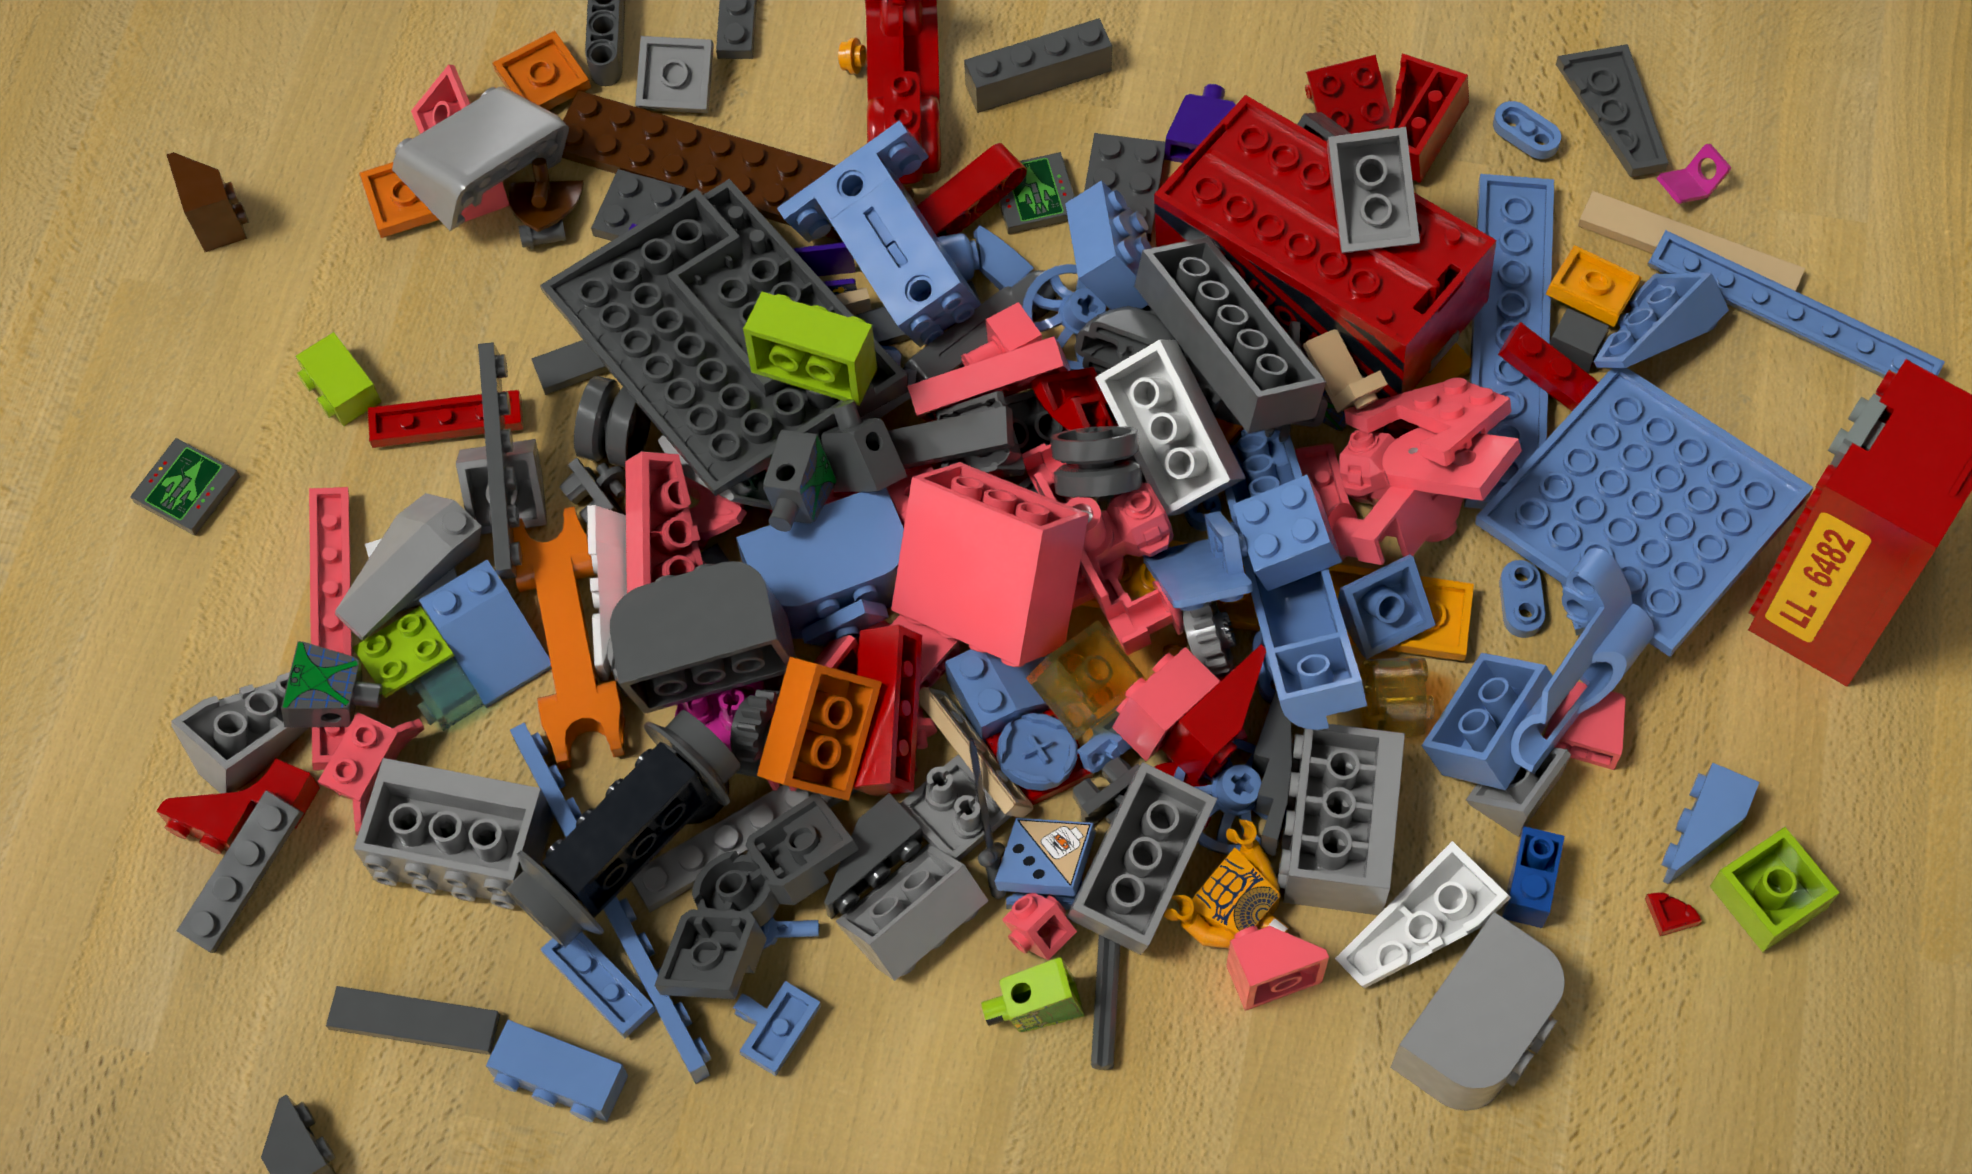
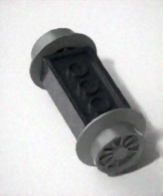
M681 710L666 727L651 722L644 724L645 731L657 746L654 749L644 751L637 759L635 768L624 779L616 780L608 788L605 798L597 807L585 811L577 820L576 828L565 839H559L552 844L546 853V858L541 862L547 871L520 850L517 853L523 872L505 891L544 931L564 948L583 930L599 935L604 933L603 928L594 918L710 800L708 795L724 806L730 803L724 784L741 768V765L728 747L689 712Z

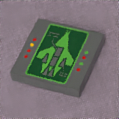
M1061 152L1020 161L1027 168L1024 180L999 201L1007 233L1012 234L1068 221L1065 203L1074 198V193Z
M175 438L130 497L135 504L195 536L240 478L237 470Z

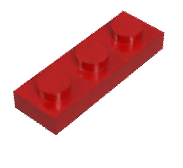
M1522 322L1512 329L1498 353L1505 361L1571 411L1599 383Z

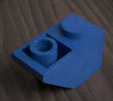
M1523 826L1509 878L1507 894L1511 898L1504 904L1502 913L1504 919L1543 928L1551 910L1565 836Z

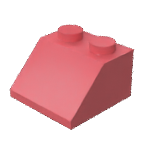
M1257 926L1248 927L1234 935L1235 939L1230 940L1226 967L1245 1011L1320 984L1323 981L1329 960L1326 949L1272 926L1258 930Z

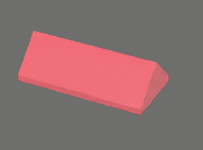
M448 64L411 110L420 134L470 104L454 65ZM501 181L484 192L481 204L475 207L471 203L464 208L461 215L465 218V222L510 206L503 182Z

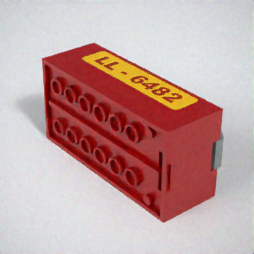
M1905 359L1897 373L1888 370L1878 386L1876 394H1873L1869 400L1863 397L1859 399L1848 420L1854 422V425L1849 432L1841 428L1828 449L1829 452L1835 454L1830 463L1831 465L1827 466L1817 482L1815 490L1807 501L1805 509L1785 543L1786 545L1779 554L1774 567L1766 578L1765 584L1757 595V599L1748 612L1754 616L1748 631L1846 687L1852 681L1937 549L1972 491V394Z

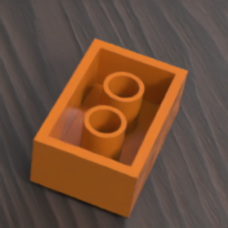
M789 657L757 776L782 785L849 801L882 682Z

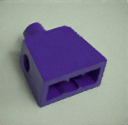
M1208 84L1204 87L1202 96L1188 94L1184 97L1166 135L1164 160L1183 163L1236 105L1233 101L1224 100L1225 89L1217 84Z

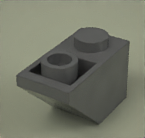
M287 1094L278 1100L261 1155L270 1174H336L330 1164V1161L336 1158L332 1149L323 1136L316 1139L310 1129V1126L316 1122L304 1102L296 1105Z

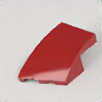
M1094 367L1039 376L1030 383L1037 398L1047 412L1068 430L1099 426H1119L1095 379L1098 375Z

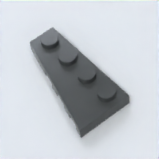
M1628 44L1558 56L1556 66L1629 176L1634 177L1666 171L1669 162Z

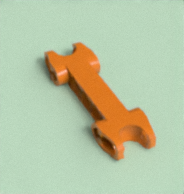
M575 507L564 509L563 530L557 538L549 542H537L530 538L522 518H519V527L513 528L514 542H520L522 550V565L516 566L517 578H515L518 591L520 593L537 589L556 694L539 697L537 701L541 725L552 746L559 770L571 768L572 743L577 736L585 732H599L606 736L614 758L625 755L624 730L626 720L617 682L614 680L598 684L578 584V579L596 576L593 571L592 557L588 555L587 535L581 527Z

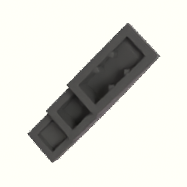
M1276 689L1252 763V769L1258 774L1264 775L1258 792L1255 811L1268 815L1260 845L1266 854L1272 856L1276 854L1285 819L1292 766L1291 722L1281 709Z

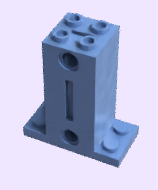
M899 120L777 209L784 220L808 242L824 237L833 226L896 325L919 347H922L941 336L944 330L954 323H961L970 318L975 311L974 309L979 307L981 303L899 180L903 175H909L918 170L922 162L929 158L923 147Z

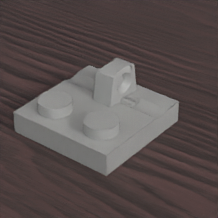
M641 36L635 106L651 111L709 113L713 41L711 39Z

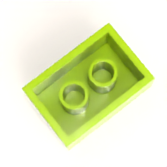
M762 291L743 328L751 373L842 401L855 400L856 405L860 406L877 370L872 324L866 323L858 317H846L832 313L822 306H809L793 301L785 295H773Z

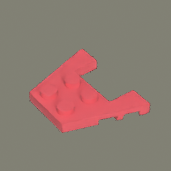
M1451 378L1441 383L1379 399L1359 410L1355 406L1345 409L1344 413L1347 425L1366 433L1373 432L1398 419L1436 433V435L1420 442L1422 457L1446 467L1455 461L1454 453L1457 450L1469 449L1472 446L1471 438L1481 431L1482 434H1487L1511 413V402L1509 397L1493 392L1490 388H1483L1472 384L1464 378Z

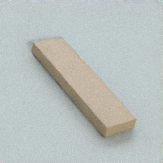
M923 687L919 691L920 705L972 772L969 741L970 738L974 740L983 786L1003 813L1009 816L1025 818L1034 809L1032 803L1018 785L1013 783L1002 772L997 758L946 692Z

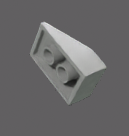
M1406 127L1328 137L1327 152L1341 254L1420 244Z

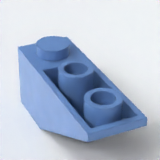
M1712 763L1706 775L1698 773L1689 793V796L1696 798L1691 810L1683 809L1675 828L1676 831L1682 833L1677 845L1669 844L1661 863L1662 866L1668 868L1663 882L1671 883L1738 831L1747 816L1760 782L1715 763Z

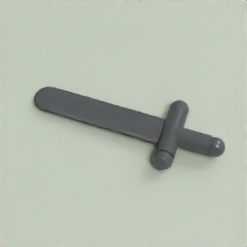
M970 738L969 753L987 847L979 854L978 862L981 866L986 867L991 895L996 899H1001L1006 895V891H998L994 881L1001 864V857H1003L1005 852V846L1002 843H994L977 748L974 740Z

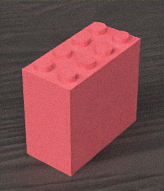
M961 462L914 476L911 480L891 610L905 616L906 620L910 623L933 628L942 637L958 639L969 644L970 649L992 654L1001 658V662L1005 665L1012 667L1024 666L1028 662L1045 657L1054 651L1064 648L1089 514Z

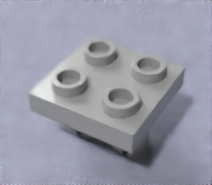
M958 754L945 766L931 769L927 775V781L905 798L900 805L922 827L923 837L930 845L960 861L984 841L985 836L974 775ZM984 788L993 833L1012 816L1005 815Z

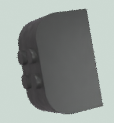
M729 561L715 565L703 564L688 573L659 577L655 582L637 587L623 596L615 606L610 618V636L618 683L644 714L783 675L786 672L789 657L796 658L785 610L761 574L750 565L742 562Z

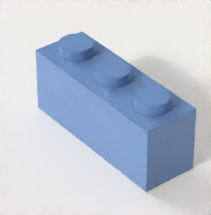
M507 1020L486 1064L492 1076L495 1077L493 1082L496 1085L512 1092H517L518 1087L533 1092L531 1097L534 1100L550 1107H555L557 1102L571 1107L570 1113L587 1122H593L595 1117L606 1122L608 1121L628 1078L625 1068L620 1063L510 1020Z

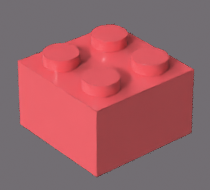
M1186 647L1176 656L1170 653L1166 654L1152 669L1155 673L1147 681L1142 677L1138 679L1126 691L1125 696L1127 698L1116 708L1119 716L1112 728L1146 762L1163 747L1178 720L1220 682Z

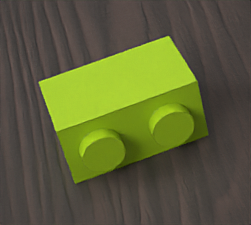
M334 332L295 356L302 369L297 372L298 377L309 392L316 389L320 397L316 400L328 418L335 415L340 423L345 426L367 412L369 407H375L381 403L374 384Z

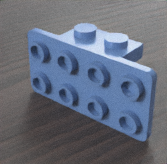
M1220 511L1204 514L1208 539L1169 547L1152 557L1143 555L1144 564L1154 579L1159 582L1162 591L1174 608H1180L1183 611H1193L1202 608L1204 603L1215 600L1222 602L1237 601L1243 598V594L1253 591L1252 581L1245 574L1242 558L1248 555L1245 538L1242 533H1237L1234 523H1229Z

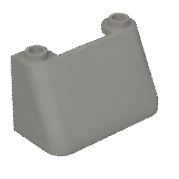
M504 86L498 88L491 87L478 100L413 139L406 138L400 142L395 149L396 155L392 171L446 228L452 231L465 222V218L461 215L465 207L471 203L475 207L481 204L484 192L530 163L532 164V160L536 158L546 159L548 169L561 162L569 127L554 113Z

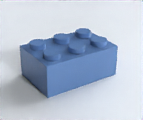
M1101 180L1065 203L1078 279L1110 310L1123 306L1142 309L1148 303L1134 285L1142 250L1152 248L1146 236L1148 225L1138 211L1133 212L1127 206L1125 199L1119 191H1112Z
M1481 652L1421 745L1441 775L1502 790L1508 788L1521 767L1512 758L1511 740L1515 729L1542 696V691L1553 676L1546 665ZM1550 719L1546 722L1545 725L1541 723L1538 724L1540 734H1542Z

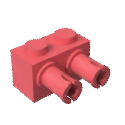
M1018 302L986 319L988 342L968 353L962 354L961 360L963 365L967 366L1041 341L1042 334Z

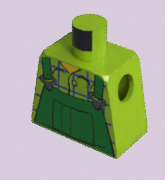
M1062 957L999 980L1002 996L981 1002L988 1026L1010 1020L1018 1032H1027L1085 1016L1074 976Z

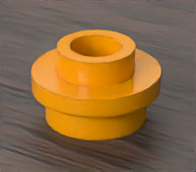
M850 38L848 42H841L838 51L840 68L843 71H849L850 74H859L861 68L866 65L867 50L864 45H861L858 38Z

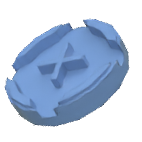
M1029 713L1022 715L1021 719H1017L1013 723L1012 721L1004 727L997 743V761L1002 772L1013 783L1025 789L1043 791L1058 787L1070 777L1076 765L1078 745L1075 738H1072V735L1068 732V727L1062 721L1047 714Z

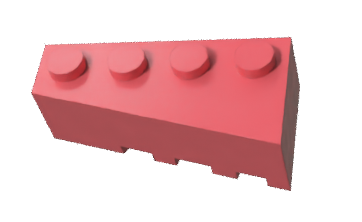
M641 451L625 461L626 572L628 593L637 587L655 582L659 577L666 575L677 576L691 572L696 567L703 565L698 545L700 536L697 525H693L689 509L691 501L679 454Z

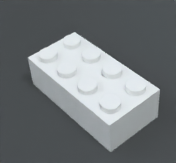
M1160 339L1095 377L1118 425L1134 427L1138 430L1140 450L1134 454L1137 463L1141 465V471L1147 483L1151 485L1167 516L1182 514L1246 479L1176 340Z

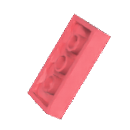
M1053 336L908 385L907 387L916 415L927 422L937 420L935 411L996 391H1003L1004 397L1031 389L1030 383L1039 376L1071 371V368L1059 342Z

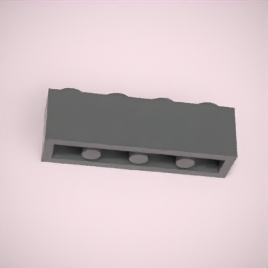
M1100 18L965 59V85L977 113L1111 72L1112 44Z

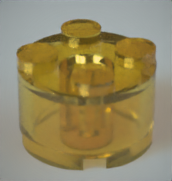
M1399 657L1364 660L1359 672L1361 679H1366L1364 693L1367 706L1359 708L1363 728L1405 733V738L1424 735L1426 720L1433 719L1435 714L1434 699L1432 695H1426L1425 682L1428 678V666L1425 658Z

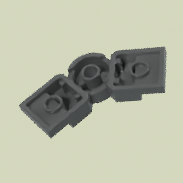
M814 793L751 834L745 845L748 849L747 855H738L737 851L724 853L714 858L700 871L692 889V896L698 910H689L679 920L654 985L660 995L736 999L744 974L755 973L767 940L760 927L772 918L779 904L795 905L829 883L824 872L859 850L852 837L819 793Z

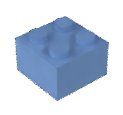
M1308 475L1233 504L1241 533L1245 538L1253 570L1267 591L1343 562L1321 497Z

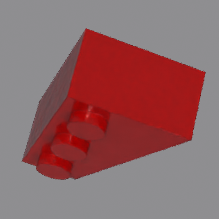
M1402 53L1400 73L1395 89V101L1388 129L1406 127L1412 180L1421 183L1469 104L1468 75Z

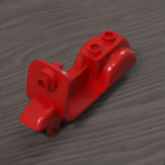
M865 0L868 98L867 143L900 120L929 156V158L922 162L918 170L899 178L902 184L917 183L922 180L923 174L936 173L941 168L937 0Z

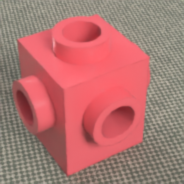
M1028 893L1026 896L1019 898L1013 904L1012 910L1002 919L1011 931L1008 935L1009 940L1018 950L1024 954L1030 951L1046 960H1049L1077 932L1065 916L1066 910L1050 895L1045 898L1036 893Z

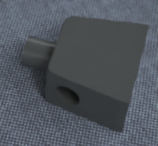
M855 400L843 401L832 407L838 425L823 432L821 440L823 449L837 479L833 488L834 492L880 491L907 477L887 428L880 418L861 419Z

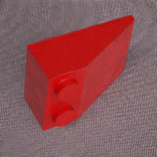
M1262 644L1178 720L1161 748L1195 783L1205 774L1210 778L1214 777L1227 764V759L1237 749L1233 742L1242 730L1266 654V649Z

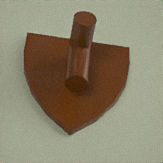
M544 158L532 160L535 182H511L509 190V205L514 216L524 225L537 232L558 223L570 214L580 200L584 185L583 180L550 181L547 161Z

